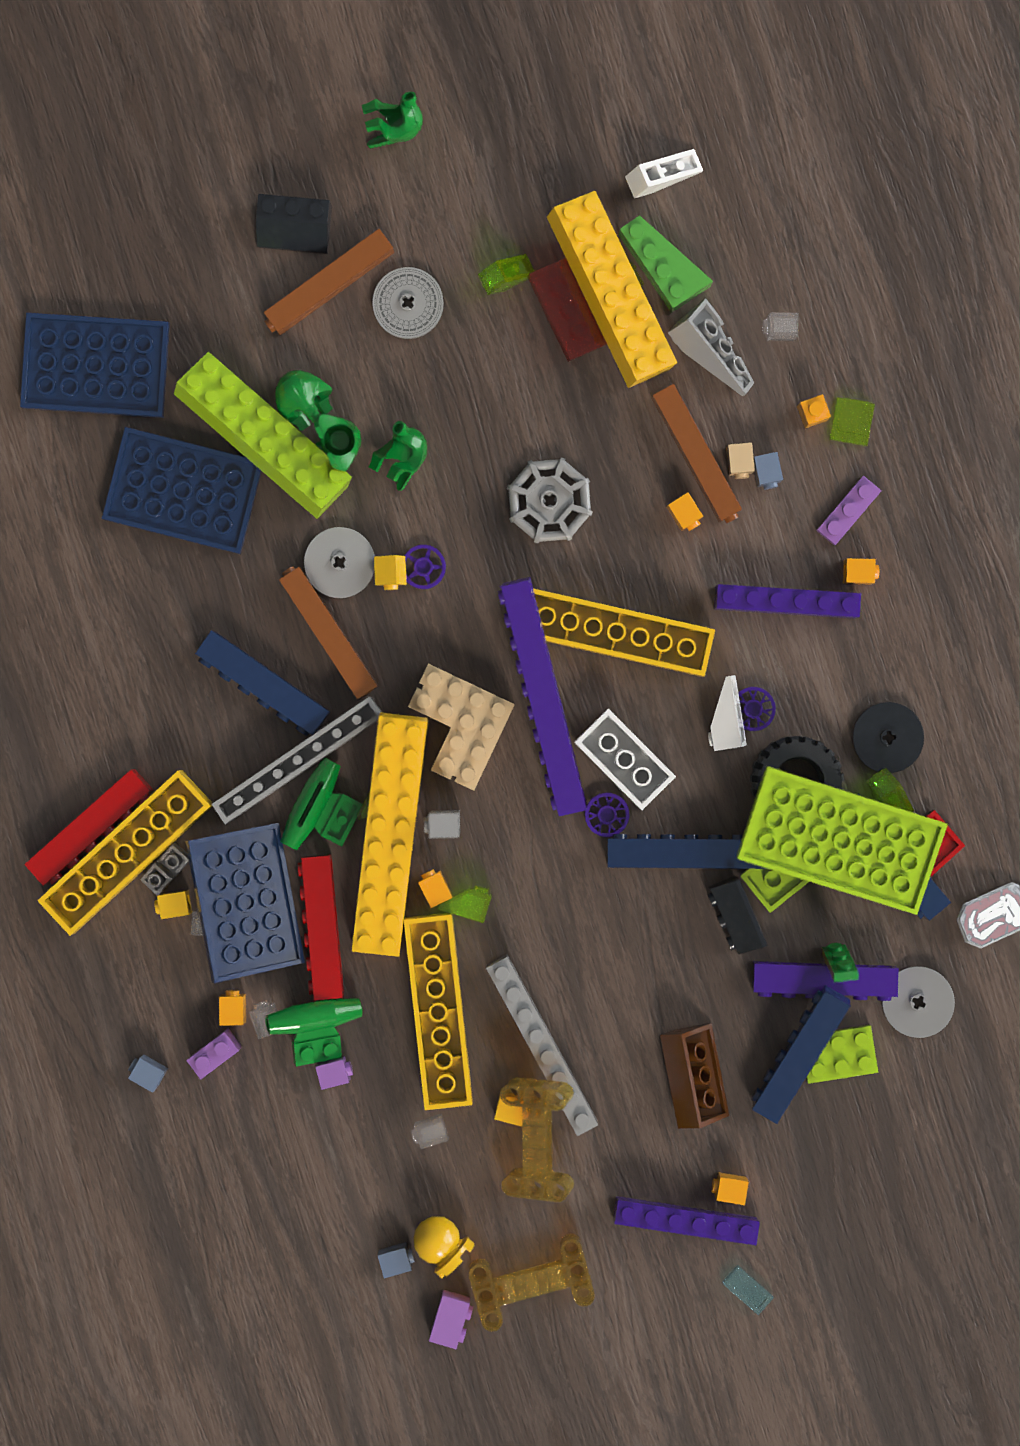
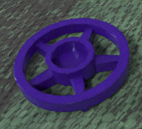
M418 545L411 548L405 554V562L409 558L415 563V571L409 576L406 574V581L411 586L418 589H429L441 582L445 575L446 563L439 550L430 545ZM418 549H428L425 557L419 559L412 557L410 554ZM431 550L440 557L442 565H433L431 560H429ZM442 569L439 578L431 584L429 575L433 570ZM419 575L425 577L428 585H418L410 579Z

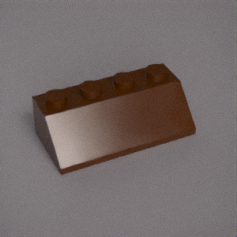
M712 1023L676 1029L660 1035L678 1129L702 1128L728 1117L729 1111Z

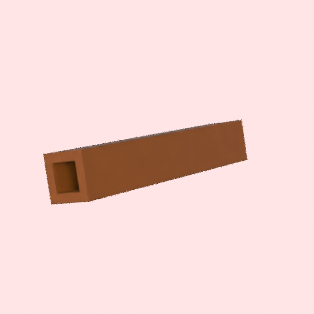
M380 229L376 230L264 312L267 317L264 321L272 333L276 330L281 336L395 253L392 245Z
M672 384L657 392L651 399L718 522L720 523L725 520L727 524L739 517L737 513L742 508L675 385Z
M294 566L285 570L282 573L283 577L279 581L355 697L359 700L379 687L300 567L295 569Z

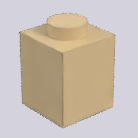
M752 443L731 444L726 447L728 475H735V479L749 478V474L755 471Z

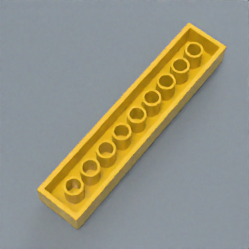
M381 712L379 714L352 952L396 957L400 955L427 729V718Z

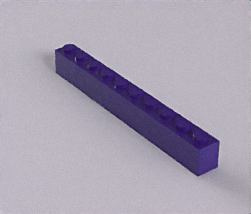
M526 577L502 583V590L498 591L501 605H506L507 613L504 614L507 628L511 627L513 636L510 637L512 650H517L519 659L516 660L518 673H523L525 682L521 683L524 697L529 696L531 705L527 706L530 720H535L536 728L533 729L536 743L540 742L542 751H539L541 765H546L548 773L544 774L547 788L552 787L554 795L550 797L552 809L557 810L559 816L587 810V803L531 578Z

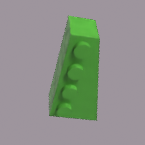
M640 215L620 228L619 237L671 313L711 287L713 281Z

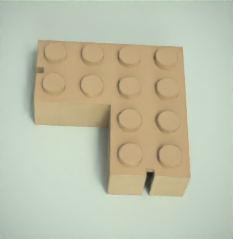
M428 664L419 682L423 687L422 689H416L408 707L451 727L431 771L448 779L455 776L457 777L456 783L474 791L515 704Z

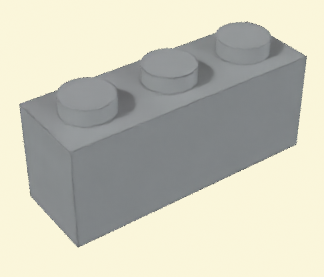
M460 810L431 811L429 816L424 818L425 833H429V838L459 837Z

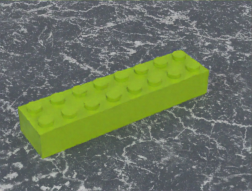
M207 352L176 382L174 395L316 519L348 488L352 476L346 471L334 469L328 456L211 353Z

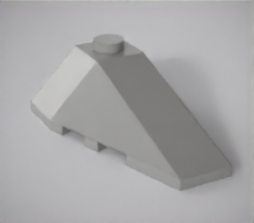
M705 298L677 321L668 334L682 352L741 396H744L753 386L754 381L742 358L735 355L731 346L734 344L731 337L726 338L721 328L724 324L722 319Z

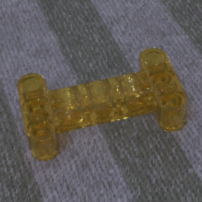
M517 1077L511 1079L502 1088L500 1097L506 1105L522 1107L523 1168H514L502 1181V1190L506 1195L562 1202L573 1190L574 1180L570 1175L552 1172V1110H562L573 1098L574 1092L568 1083ZM510 1088L515 1089L518 1095L513 1094ZM533 1090L539 1092L541 1098L537 1097L533 1093ZM556 1093H560L564 1100L559 1099ZM512 1179L516 1180L519 1185H515ZM534 1182H538L541 1188L537 1187ZM557 1184L561 1185L564 1188V1191L560 1190Z
M567 1234L561 1239L560 1246L563 1258L561 1260L493 1278L490 1265L486 1260H474L469 1267V1279L483 1328L490 1332L499 1330L503 1323L502 1305L571 1287L573 1298L578 1305H590L595 1298L594 1287L580 1238L575 1234ZM573 1242L578 1247L575 1251L569 1252L565 1249V1245ZM579 1265L584 1270L581 1274L576 1275L571 1272L572 1267ZM481 1267L486 1271V1274L478 1277L473 1273L474 1269ZM582 1288H586L590 1291V1294L586 1297H580L577 1292ZM487 1290L492 1293V1297L482 1299L479 1294ZM494 1313L498 1316V1320L489 1322L486 1316Z

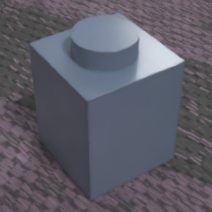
M778 452L753 457L757 487L763 486L764 490L778 487V483L783 480Z
M142 1055L139 1060L135 1058L130 1065L128 1071L131 1074L128 1079L153 1093L159 1086L168 1068L148 1056Z
M406 1242L380 1249L377 1255L384 1278L412 1271V1263L415 1262L412 1248L408 1249Z

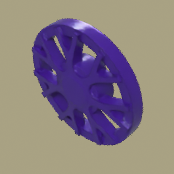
M748 687L738 692L739 697L742 698L740 702L745 704L744 710H741V713H745L748 717L743 722L744 729L759 731L766 728L774 719L776 712L772 696L766 690L759 687ZM749 691L752 700L746 702L742 694ZM757 691L764 693L760 702L754 700ZM770 701L772 708L763 710L762 703ZM762 712L770 716L766 723L759 718ZM750 718H757L758 727H750Z
M608 792L600 793L588 802L587 810H585V820L590 830L602 837H612L613 834L622 832L627 826L629 809L626 802L620 796ZM606 797L607 805L601 807L598 799ZM613 798L620 801L616 808L610 806ZM591 805L599 808L597 814L589 812ZM625 810V817H617L616 811ZM598 817L600 822L592 826L589 820ZM615 820L622 825L618 830H615L611 825ZM602 824H608V833L601 832Z

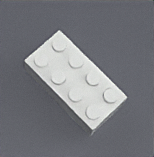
M609 709L574 741L641 810L676 777Z

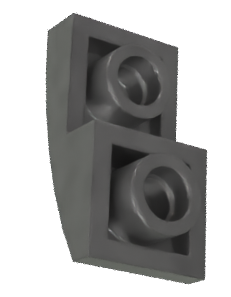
M173 843L140 880L158 896L189 863L188 854L177 843Z

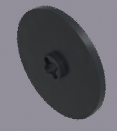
M894 702L875 704L866 709L855 723L853 729L855 752L866 766L882 773L902 771L917 760L923 749L924 730L916 714L904 705ZM887 731H889L890 735H894V739L890 740V744H887V741L882 739V736H885Z

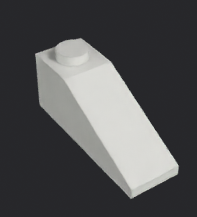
M692 149L640 164L626 175L625 178L633 197L638 198L699 174L703 171V168L695 150Z
M735 675L725 678L710 727L711 732L708 734L710 746H714V751L747 745Z

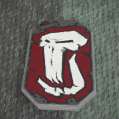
M1010 882L962 905L957 923L966 943L983 948L1020 931V885Z

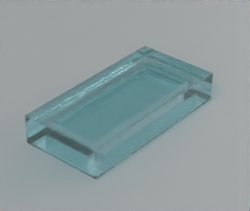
M739 1265L722 1282L724 1286L757 1315L774 1298L769 1291Z

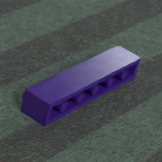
M723 584L715 586L714 610L854 619L860 617L861 593Z
M753 961L752 990L753 992H758L760 997H772V993H782L781 997L795 998L796 994H805V998H813L816 991H822L826 985L843 996H853L855 1000H867L868 996H877V1000L891 1001L892 997H898L899 968L885 965H856L858 980L834 982L825 963Z
M616 1196L613 1215L614 1224L750 1245H757L760 1224L756 1217L619 1196Z

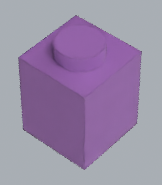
M345 1056L317 1063L315 1067L321 1090L349 1083L350 1076L353 1075L351 1062H346Z

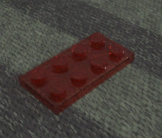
M567 258L534 271L527 276L568 362L607 345Z

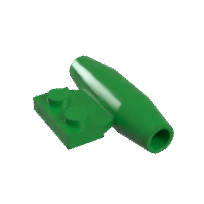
M325 757L306 781L288 816L281 843L298 850L315 827L322 837L341 847L343 846L364 804L345 794L333 793L341 768L340 765Z
M359 998L326 999L293 1005L266 1015V1029L268 1034H295L292 1041L293 1061L296 1067L342 1058L341 1040L335 1027L362 1017V1005Z

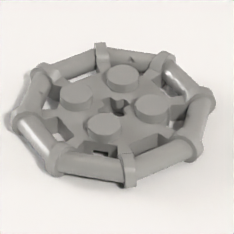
M562 457L556 460L528 461L527 466L511 485L508 484L507 486L509 491L510 522H514L534 539L535 543L571 540L574 533L593 513L590 504L589 478L581 475ZM556 469L555 476L541 477L538 471ZM562 471L576 483L572 486L567 484L560 478ZM533 474L536 480L527 490L522 488L521 486ZM580 489L581 506L574 505L573 491ZM518 494L526 495L527 509L520 511ZM553 494L556 504L554 506H546L544 504L546 501L544 496H551ZM572 510L579 513L567 527L564 522L566 517ZM529 514L540 523L537 530L523 518ZM559 524L561 528L560 531L543 532L544 525Z

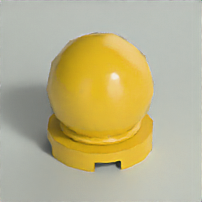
M432 1216L418 1225L414 1232L413 1241L416 1252L427 1263L437 1264L435 1273L441 1279L444 1275L448 1276L461 1264L463 1260L459 1257L465 1250L470 1252L474 1247V1242L469 1237L460 1239L458 1228L445 1217Z

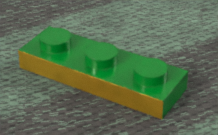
M831 943L826 947H822V956L834 982L859 979L858 969L845 944Z

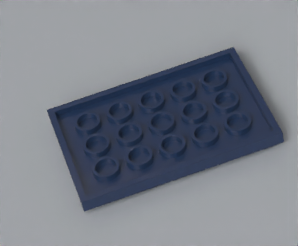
M26 313L20 407L22 409L164 418L170 323L165 321Z
M125 427L102 519L241 554L262 471L246 457Z
M279 823L186 841L212 983L305 963L283 843L280 842L282 837Z

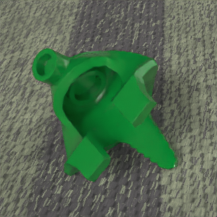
M410 91L403 94L399 105L386 104L377 99L362 105L364 114L378 111L389 123L388 125L382 118H375L365 122L367 132L374 130L382 132L380 136L367 142L366 145L369 148L412 140L421 131L423 116L420 107L416 104L417 97L414 92Z
M293 370L285 373L279 379L275 388L278 413L287 421L296 425L300 431L311 425L306 417L315 424L320 412L327 414L333 410L329 403V395L333 390L317 376L302 370Z
M320 414L314 425L321 439L316 443V446L327 454L334 469L347 471L360 449L361 433L357 426L349 420L333 415Z
M397 421L392 428L393 438L382 448L373 452L369 468L378 472L384 459H397L401 461L392 464L386 477L395 482L398 480L397 490L402 491L426 459L427 440L419 430L407 427L402 421Z

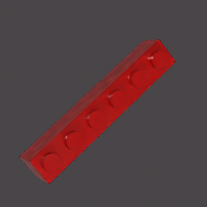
M131 769L24 865L43 886L49 883L54 885L63 877L62 871L67 867L72 869L81 860L78 857L84 852L88 854L98 845L96 841L102 836L106 838L115 829L114 825L120 820L123 822L133 813L132 809L135 806L141 805L150 797L149 794L153 789L135 769Z
M332 854L305 856L301 858V862H298L299 877L303 876L304 886H300L301 900H305L306 909L302 910L303 924H307L308 933H304L305 947H309L310 957H306L307 971L312 973V980L308 981L309 994L314 995V1001L343 998L344 986Z

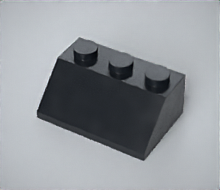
M258 194L256 213L257 248L328 254L332 213L330 200Z
M733 876L710 886L711 893H708L707 896L712 907L717 906L720 914L716 917L721 928H726L729 936L726 937L731 951L735 949L738 954L768 946L740 879Z

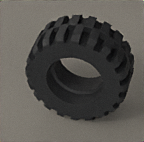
M803 736L780 738L768 744V747L758 754V759L754 761L752 775H750L751 793L756 798L766 766L778 769L783 763L791 759H802L809 762L818 774L819 783L843 790L842 781H844V774H841L840 770L842 766L839 760H836L833 751L825 747V744L820 741Z

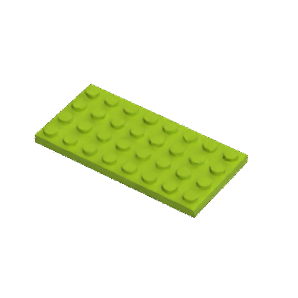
M766 766L736 858L917 915L948 824Z

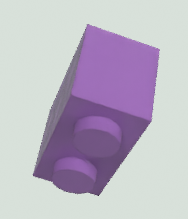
M227 1028L191 1055L186 1061L201 1080L237 1053L242 1046L229 1028Z
M443 1289L429 1337L430 1342L457 1349L458 1342L463 1343L467 1330L463 1328L465 1319L470 1320L473 1306L470 1305V1297Z

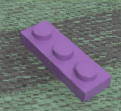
M863 475L816 531L835 546L881 490Z

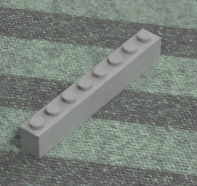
M369 696L214 802L212 806L225 824L231 822L379 721V714L382 711L373 698Z
M508 954L486 965L489 975L576 1135L579 1136L598 1125L596 1116Z

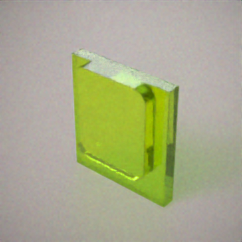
M837 397L830 440L867 446L875 404Z

